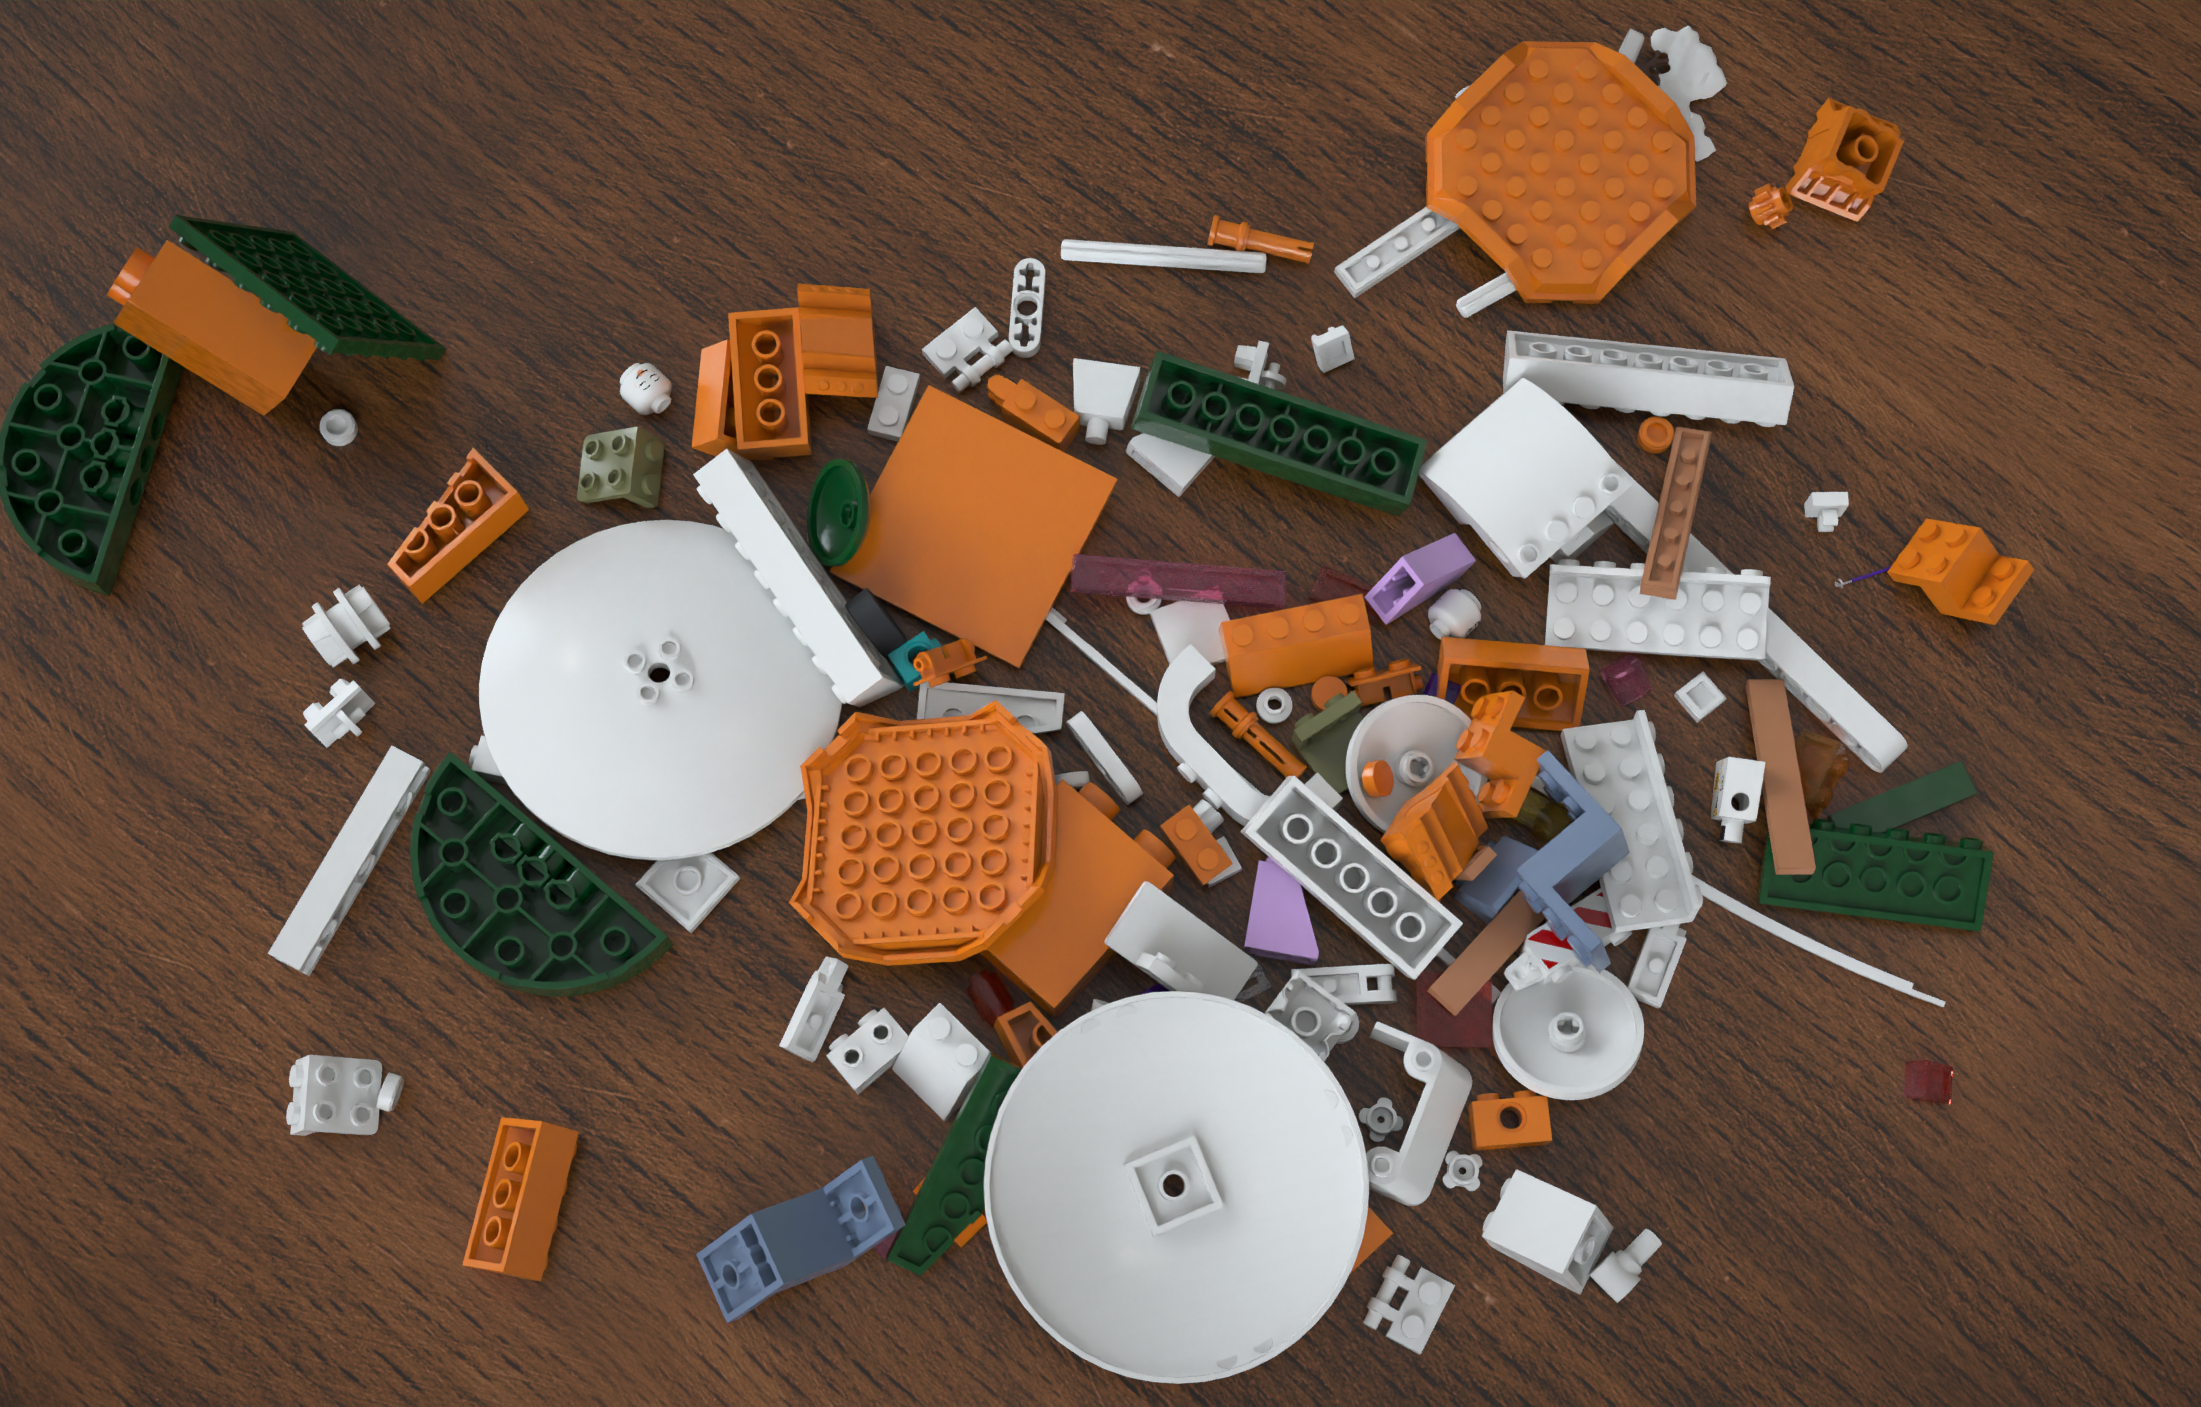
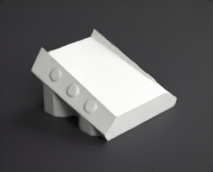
M1296 970L1265 1012L1266 1015L1274 1018L1299 1036L1315 1051L1323 1062L1357 1015L1355 1011L1299 970Z

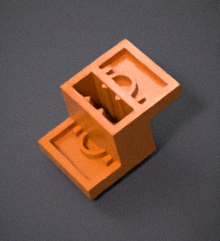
M1926 518L1887 573L1893 581L1920 586L1940 614L1996 625L2034 572V568L2027 560L2000 556L1979 527Z
M1515 691L1488 694L1479 698L1471 712L1473 720L1468 730L1466 729L1460 735L1456 744L1458 752L1454 760L1490 779L1482 787L1478 795V802H1480L1479 805L1483 811L1482 815L1487 819L1517 817L1539 769L1536 759L1546 752L1541 747L1510 731L1525 697Z

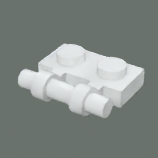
M974 307L922 349V353L944 379L954 371H957L959 376L951 384L957 392L961 393L968 386L974 387L981 381L980 377L993 366L998 368L1005 362L1004 357L1011 353L1013 348L1007 340H1003L996 347L990 344L998 337V331ZM978 352H981L983 357L972 366L966 363Z
M1397 1255L1392 1266L1386 1267L1382 1275L1384 1281L1376 1297L1370 1298L1366 1306L1369 1311L1363 1323L1376 1330L1382 1317L1389 1320L1392 1324L1386 1337L1420 1355L1455 1285L1422 1267L1419 1269L1415 1279H1410L1404 1274L1411 1261ZM1400 1287L1407 1291V1294L1397 1311L1390 1307L1389 1304L1397 1288Z

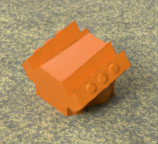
M1828 98L1816 112L1818 120L1807 132L1808 137L1803 152L1797 163L1793 166L1795 175L1786 184L1785 188L1791 196L1858 222L1871 207L1875 195L1884 191L1904 140L1899 138L1901 132L1898 125L1868 114L1863 109H1856L1850 105L1848 106Z
M798 283L797 294L805 394L878 398L875 327L870 289Z
M1453 762L1428 787L1404 802L1380 840L1385 845L1388 854L1394 860L1400 861L1410 871L1413 880L1421 887L1426 888L1430 893L1432 892L1437 901L1453 887L1451 882L1464 870L1480 843L1478 838L1489 828L1482 815L1483 811L1475 800L1476 796L1468 785L1469 781L1463 775L1459 764Z

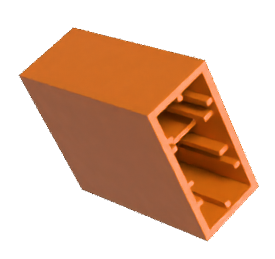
M166 240L156 257L136 247L106 294L123 305V308L113 322L115 325L263 416L286 398L317 348L314 345L315 339L308 334H302L292 329L286 323L288 319L281 313L272 312L262 306L259 302L261 298L237 287L232 280Z
M1063 779L1056 785L1058 805L1055 868L1046 891L988 949L979 952L1054 1020H1057L1117 953L1107 946L1104 941L1142 883L1145 881L1150 882L1167 896L1173 891L1174 875L1167 868L1176 859L1172 851L1151 832L1142 829L1132 839L1116 826L1112 820L1120 812V808L1098 786L1087 782L1077 792Z

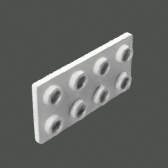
M1147 881L1142 883L1104 941L1107 946L1169 991L1205 993L1235 1000L1258 965L1257 961Z

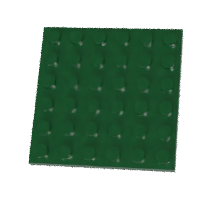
M175 215L169 225V228L180 236L178 240L181 244L191 250L203 253L207 257L205 261L210 266L219 271L229 273L234 277L232 282L244 291L255 293L261 298L259 302L262 306L272 312L281 313L288 319L286 323L292 329L311 336L315 339L314 345L329 355H334V353H343L348 356L360 354L368 358L374 355L386 359L398 357L403 360L415 358L419 361H424L425 359L439 360L447 349L292 231Z

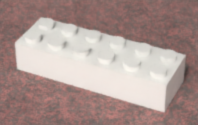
M1288 776L1240 831L1407 978L1415 980L1463 924L1295 776Z

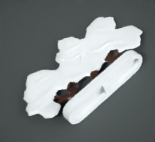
M1686 26L1678 32L1661 28L1655 30L1651 36V46L1656 56L1645 63H1639L1637 56L1643 45L1644 35L1630 28L1619 49V53L1628 57L1649 78H1657V86L1676 103L1694 135L1695 161L1698 162L1709 157L1716 149L1711 139L1704 135L1706 127L1702 117L1691 112L1689 106L1692 101L1713 97L1727 84L1722 69L1717 65V58L1712 48L1700 43L1698 32L1693 31L1690 26ZM1661 53L1668 54V58L1666 59H1660L1658 57ZM1655 64L1670 65V70L1667 73L1656 74L1650 72L1651 68L1656 70L1657 66Z

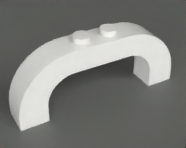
M1190 643L1172 661L1162 678L1157 700L1159 731L1166 748L1180 764L1177 769L1181 775L1190 783L1196 781L1205 790L1202 793L1204 798L1215 809L1221 806L1234 820L1246 826L1271 796L1263 795L1250 787L1193 727L1189 717L1190 705L1195 696L1215 678L1216 669ZM1318 772L1305 783L1311 791L1334 811L1341 806L1343 798Z

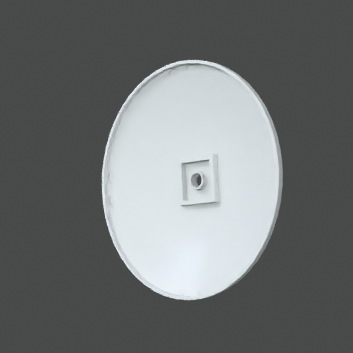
M654 520L620 525L597 532L566 547L539 566L520 585L498 617L487 642L481 666L479 708L483 731L497 768L512 792L531 813L564 837L587 848L609 855L643 860L683 859L729 847L771 824L804 793L800 766L819 747L824 750L835 739L842 712V702L831 688L835 683L828 673L826 675L822 674L812 660V657L815 656L809 645L804 646L797 639L792 630L796 626L789 616L787 618L778 611L773 603L776 596L770 587L768 589L764 588L754 575L757 568L751 559L747 561L735 547V543L738 540L732 531L728 533L723 528L692 521ZM656 668H665L670 672L669 678L661 683L653 682L649 676Z
M1183 991L1152 992L1127 997L1103 1005L1079 1017L1047 1041L1023 1067L999 1108L990 1134L985 1158L983 1185L985 1214L997 1260L1009 1285L1037 1323L1066 1348L1103 1369L1130 1378L1175 1384L1206 1382L1252 1369L1277 1356L1307 1333L1332 1305L1353 1268L1364 1236L1369 1200L1368 1163L1363 1137L1355 1113L1341 1085L1315 1051L1286 1026L1248 1005L1215 995ZM1176 1174L1184 1182V1189L1177 1197L1168 1196L1164 1192L1163 1182L1168 1175Z

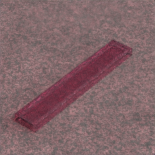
M1073 554L1071 592L1283 609L1285 606L1286 571Z

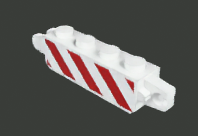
M1601 888L1571 907L1603 942L1604 947L1609 943L1617 946L1632 934L1631 931L1613 933ZM1548 922L1527 934L1526 940L1521 946L1520 957L1509 965L1504 972L1506 979L1516 991L1537 982L1541 987L1552 980L1557 984L1573 972V966L1580 963L1571 951L1573 948L1568 943V938L1566 937L1561 941L1549 928Z

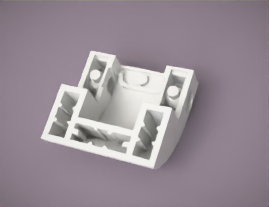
M1521 378L1435 452L1421 465L1419 470V476L1459 524H1470L1509 573L1515 577H1523V579L1528 577L1633 485L1599 442L1570 412L1544 390L1525 378Z

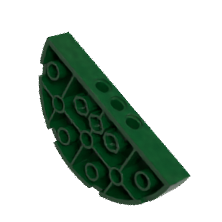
M114 323L96 328L74 338L47 357L39 365L41 369L33 376L28 384L24 382L18 390L7 411L0 432V496L12 525L24 542L59 574L81 587L107 596L111 595L184 366L116 326Z
M451 751L439 764L426 785L425 795L419 811L414 817L410 846L411 871L416 894L421 901L431 926L442 941L464 962L483 976L513 990L533 995L565 997L590 994L623 983L645 971L674 945L666 934Z

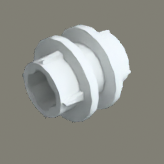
M360 584L345 594L340 588L333 591L340 603L328 611H325L319 602L315 603L312 608L316 614L302 623L304 626L302 628L312 644L332 667L337 666L347 658L355 664L360 660L354 651L356 647L368 641L376 650L381 646L377 638L391 629L390 623L383 612Z

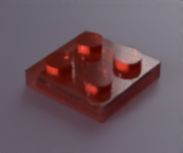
M1421 972L1416 978V1038L1429 1042L1436 1047L1492 1048V977L1465 1007L1454 1016L1427 992L1444 972Z

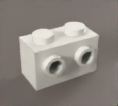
M882 1008L879 1012L874 1009L867 1013L858 1022L860 1028L850 1036L845 1033L837 1038L829 1046L831 1052L826 1055L857 1095L895 1064L909 1037L885 1008Z

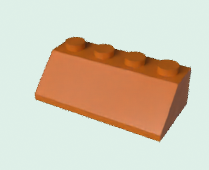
M799 307L728 313L737 450L739 452L777 458L812 455L808 394H805L803 382Z
M1363 594L1221 622L1218 629L1231 691L1235 694L1234 699L1261 694L1268 688L1286 689L1315 683L1325 676L1340 678L1354 675L1353 671L1374 667L1371 631Z
M1442 636L1437 665L1436 697L1445 700L1448 680L1459 684L1461 690L1454 706L1464 712L1472 721L1471 712L1479 698L1488 694L1515 691L1525 697L1512 727L1556 731L1580 727L1590 671L1586 649Z
M501 1117L463 1266L541 1281L543 1272L548 1264V1252L552 1236L558 1225L557 1216L562 1197L567 1190V1177L571 1161L577 1150L578 1131L543 1121Z

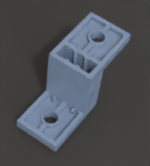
M1547 750L1536 759L1541 770L1538 777L1545 785L1543 789L1550 799L1557 805L1561 801L1569 810L1567 815L1573 823L1516 869L1521 883L1517 886L1524 894L1523 899L1536 914L1543 911L1542 914L1549 921L1547 925L1561 941L1566 937L1568 938L1567 941L1573 948L1571 951L1581 964L1586 968L1592 964L1600 973L1611 964L1603 942L1568 904L1626 857L1630 851L1622 828Z
M870 1156L860 1160L821 1189L750 1214L696 1255L726 1322L730 1323L740 1319L780 1291L847 1266L906 1226L885 1182L883 1172L879 1169L874 1156Z

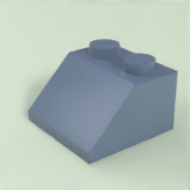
M1503 836L1497 844L1490 840L1486 845L1490 846L1497 856L1473 881L1457 880L1455 883L1460 889L1454 898L1487 925L1518 891L1519 887L1517 885L1521 883L1516 869L1538 852V850L1507 836Z

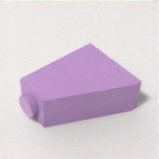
M1453 533L1402 556L1369 591L1365 598L1385 625L1456 582L1474 564L1476 559L1459 537Z
M1270 857L1266 861L1259 860L1243 952L1316 966L1319 950L1301 885Z

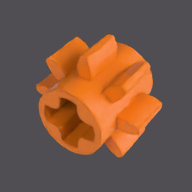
M1770 183L1754 190L1756 196L1752 197L1753 201L1749 202V210L1754 221L1758 225H1770L1772 229L1787 223L1786 216L1793 209L1788 192L1783 187L1777 189L1775 186L1772 188Z

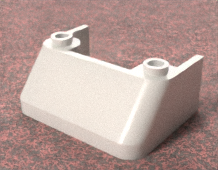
M1377 1021L1369 1038L1405 1052L1403 1064L1406 1072L1411 1077L1426 1083L1400 1151L1397 1152L1387 1147H1375L1366 1153L1369 1190L1404 1205L1417 1206L1423 1203L1431 1193L1471 1090L1472 1077L1467 1068L1433 1044Z

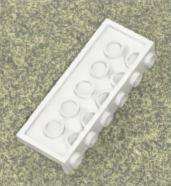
M1572 559L1558 560V565L1550 564L1545 645L1584 648L1594 651L1765 660L1771 577L1763 576V571L1746 569L1741 570V575L1726 574V569L1708 567L1704 568V573L1689 572V567L1683 566L1677 598L1673 600L1639 594L1645 567L1644 563H1633L1630 569L1616 568V563L1608 561L1594 562V567L1579 566L1580 561Z
M1645 710L1636 711L1633 720L1563 729L1560 736L1570 774L1622 828L1630 851L1626 857L1599 878L1613 933L1693 922L1703 904L1702 892L1700 887L1694 885L1692 857L1689 852L1684 850L1682 822L1680 819H1676L1672 808L1674 806V794L1672 788L1666 786L1663 776L1665 772L1664 759L1661 753L1657 754L1654 744L1656 739L1655 727L1651 721L1648 722Z

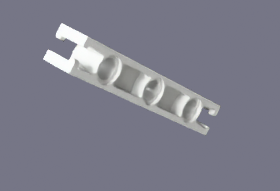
M394 746L390 747L269 950V955L307 976L311 975L431 772L423 761Z

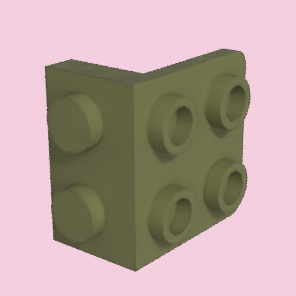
M638 426L588 435L583 443L577 499L583 503H591L624 497L645 508L658 507L665 440Z
M1354 691L1345 697L1342 693L1337 694L1325 703V710L1316 716L1313 713H1309L1298 720L1294 725L1296 729L1293 730L1291 742L1313 773L1316 774L1318 772L1339 795L1348 790L1345 770L1347 750L1354 731L1364 719L1359 712L1362 702Z

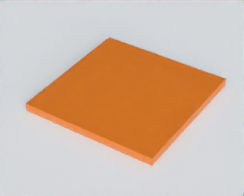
M928 385L870 494L871 521L862 546L846 564L839 567H831L829 572L861 590L868 588L875 597L958 639L964 638L972 641L976 648L1020 670L1116 487L1118 479Z

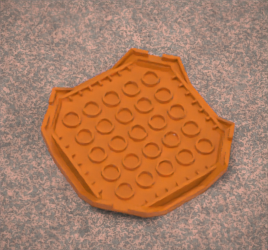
M1523 41L1497 59L1451 104L1429 130L1425 138L1427 163L1426 208L1456 223L1507 273L1525 303L1573 301V304H1599L1617 283L1675 225L1696 208L1695 140L1678 106L1628 57L1596 42Z
M997 700L971 715L898 721L855 712L837 730L839 735L824 750L819 747L800 766L807 805V823L802 880L789 904L843 958L887 966L957 962L988 949L1046 891L1055 868L1058 796L1051 751L1030 730H1027Z

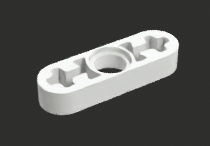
M1033 258L1021 260L1014 269L1009 343L1013 348V354L1020 358L1034 356L1039 351L1041 345L1046 276L1043 264ZM1027 270H1033L1035 275L1032 281V291L1026 290L1025 275H1027ZM1023 301H1032L1037 305L1036 312L1029 316L1020 314L1017 308ZM1022 325L1029 326V339L1031 341H1028L1026 347L1021 346L1019 341L1022 338Z
M1082 711L1066 722L1073 736L1127 805L1143 795L1134 777Z

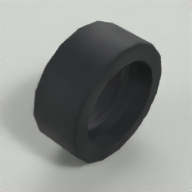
M868 588L845 604L854 621L883 657L888 658L889 653L908 641L891 615Z

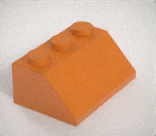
M727 339L703 348L701 351L691 448L713 456H718L725 449H728L745 459L772 460L773 457L739 452L737 450L730 340Z

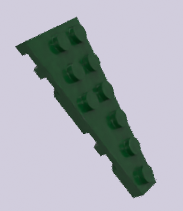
M989 1052L904 1219L906 1226L898 1231L886 1254L887 1261L921 1276L954 1243L953 1240L970 1223L973 1224L982 1215V1211L985 1209L983 1186L985 1158L990 1134L999 1108L1009 1088L1023 1069L1022 1067Z

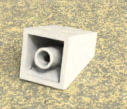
M939 1003L912 1030L892 1070L945 1122L964 1103L990 1051Z
M1516 1169L1512 1178H1508L1502 1186L1500 1192L1501 1200L1496 1210L1490 1212L1486 1217L1482 1237L1494 1249L1580 1295L1614 1227L1596 1205Z

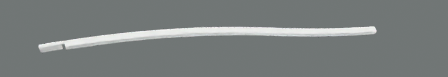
M1535 776L1531 787L1550 798L1543 789L1545 786L1539 777ZM1561 801L1559 804L1566 808L1563 802ZM1692 875L1694 885L1700 887L1702 896L1756 926L1861 976L1934 1005L1944 1007L1946 1001L1913 990L1914 983L1818 943L1745 906Z

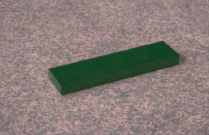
M1959 761L1835 812L1827 818L1836 822L1835 827L1849 828L1850 823H1859L1872 826V831L1886 833L1887 828H1898L1971 798L1977 794V791L1962 761Z

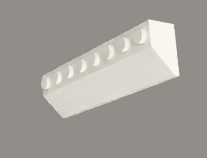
M1507 330L1503 393L1521 378H1525L1544 390L1561 405L1573 403L1587 409H1598L1600 406L1612 407L1624 413H1631L1635 410L1650 411V413L1657 416H1669L1670 413L1680 414L1694 420H1703L1705 417L1720 418V420L1732 424L1739 423L1740 421H1749L1763 427L1787 424L1794 384L1785 358Z
M725 449L693 474L700 484L697 487V491L709 505L713 503L719 512L716 515L719 524L728 533L732 531L738 540L735 543L738 552L747 561L751 559L757 568L754 572L757 580L764 588L768 589L770 587L776 596L773 603L778 611L786 618L789 616L796 627L792 630L797 639L804 646L809 645L815 656L812 657L815 666L822 674L826 675L828 673L835 683L831 688L837 698L843 704L848 703L862 707L901 689L904 684L887 659L874 647L845 607L846 599L825 568L816 559L812 549L753 463Z

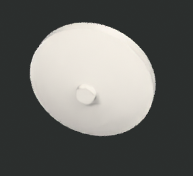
M1408 695L1391 699L1377 706L1364 717L1350 740L1345 770L1351 797L1360 813L1372 826L1385 833L1404 802L1428 787L1453 762L1459 764L1463 775L1469 781L1468 785L1474 792L1475 800L1479 805L1478 795L1482 787L1487 783L1488 778L1454 760L1458 749H1456L1457 741L1460 735L1466 729L1468 730L1472 722L1469 717L1453 704L1428 695ZM1384 760L1389 764L1393 773V790L1388 796L1372 798L1367 794L1362 783L1363 768L1368 762Z
M1581 962L1572 967L1573 972L1557 984L1552 980L1541 987L1537 982L1516 991L1509 982L1497 1000L1492 1022L1493 1043L1497 1055L1506 1070L1518 1082L1536 1093L1561 1100H1582L1602 1095L1623 1082L1632 1072L1640 1057L1644 1039V1021L1637 1000L1627 986L1616 976L1606 970L1599 973L1592 964L1587 968Z

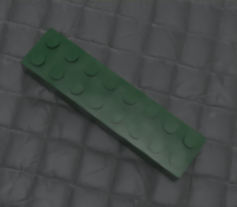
M1160 351L1156 352L1150 363L1131 426L1133 430L1398 517L1411 504L1428 441Z

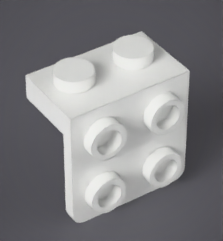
M307 1055L296 1060V1065L291 1067L289 1076L290 1087H294L293 1102L289 1103L286 1115L287 1124L291 1125L290 1135L306 1136L314 1132L355 1135L375 1134L379 1123L377 1100L381 1090L382 1064L377 1060Z

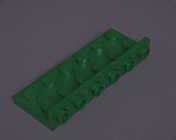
M1767 818L1765 819V827L1768 830L1757 896L1759 904L1981 931L1994 855L1992 850L1983 845V840L1961 837L1960 842L1946 841L1945 835L1924 832L1923 838L1909 836V831L1899 828H1887L1886 833L1872 831V826L1859 823H1850L1849 828L1835 827L1836 822L1815 818L1813 819V824L1808 823L1816 865L1814 873L1776 875Z

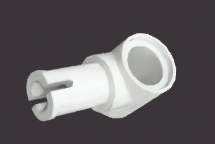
M1645 1229L1624 1251L1619 1250L1616 1254L1612 1251L1597 1265L1589 1276L1618 1303L1641 1280L1638 1276L1642 1272L1641 1266L1662 1243L1653 1232Z

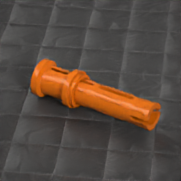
M1218 215L1213 217L1207 243L1209 246H1213L1216 243L1233 247L1235 251L1249 249L1306 264L1310 263L1314 242H1306L1250 229L1251 225L1248 222L1237 224L1220 220Z
M1229 691L1209 714L1213 718L1218 717L1233 731L1232 735L1236 739L1241 740L1244 738L1286 778L1288 776H1295L1299 779L1308 767L1302 764L1258 723V715L1254 711H1247L1234 699L1235 694Z

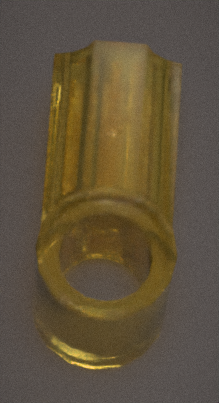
M1530 789L1517 817H1512L1530 828L1531 833L1544 844H1548L1573 823L1567 815L1569 810L1563 803L1560 802L1557 805L1552 800L1548 801Z

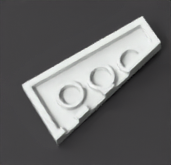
M929 682L920 684L917 719L971 715L997 700L1020 724L1034 735L1061 731L1065 693L947 682L930 688Z

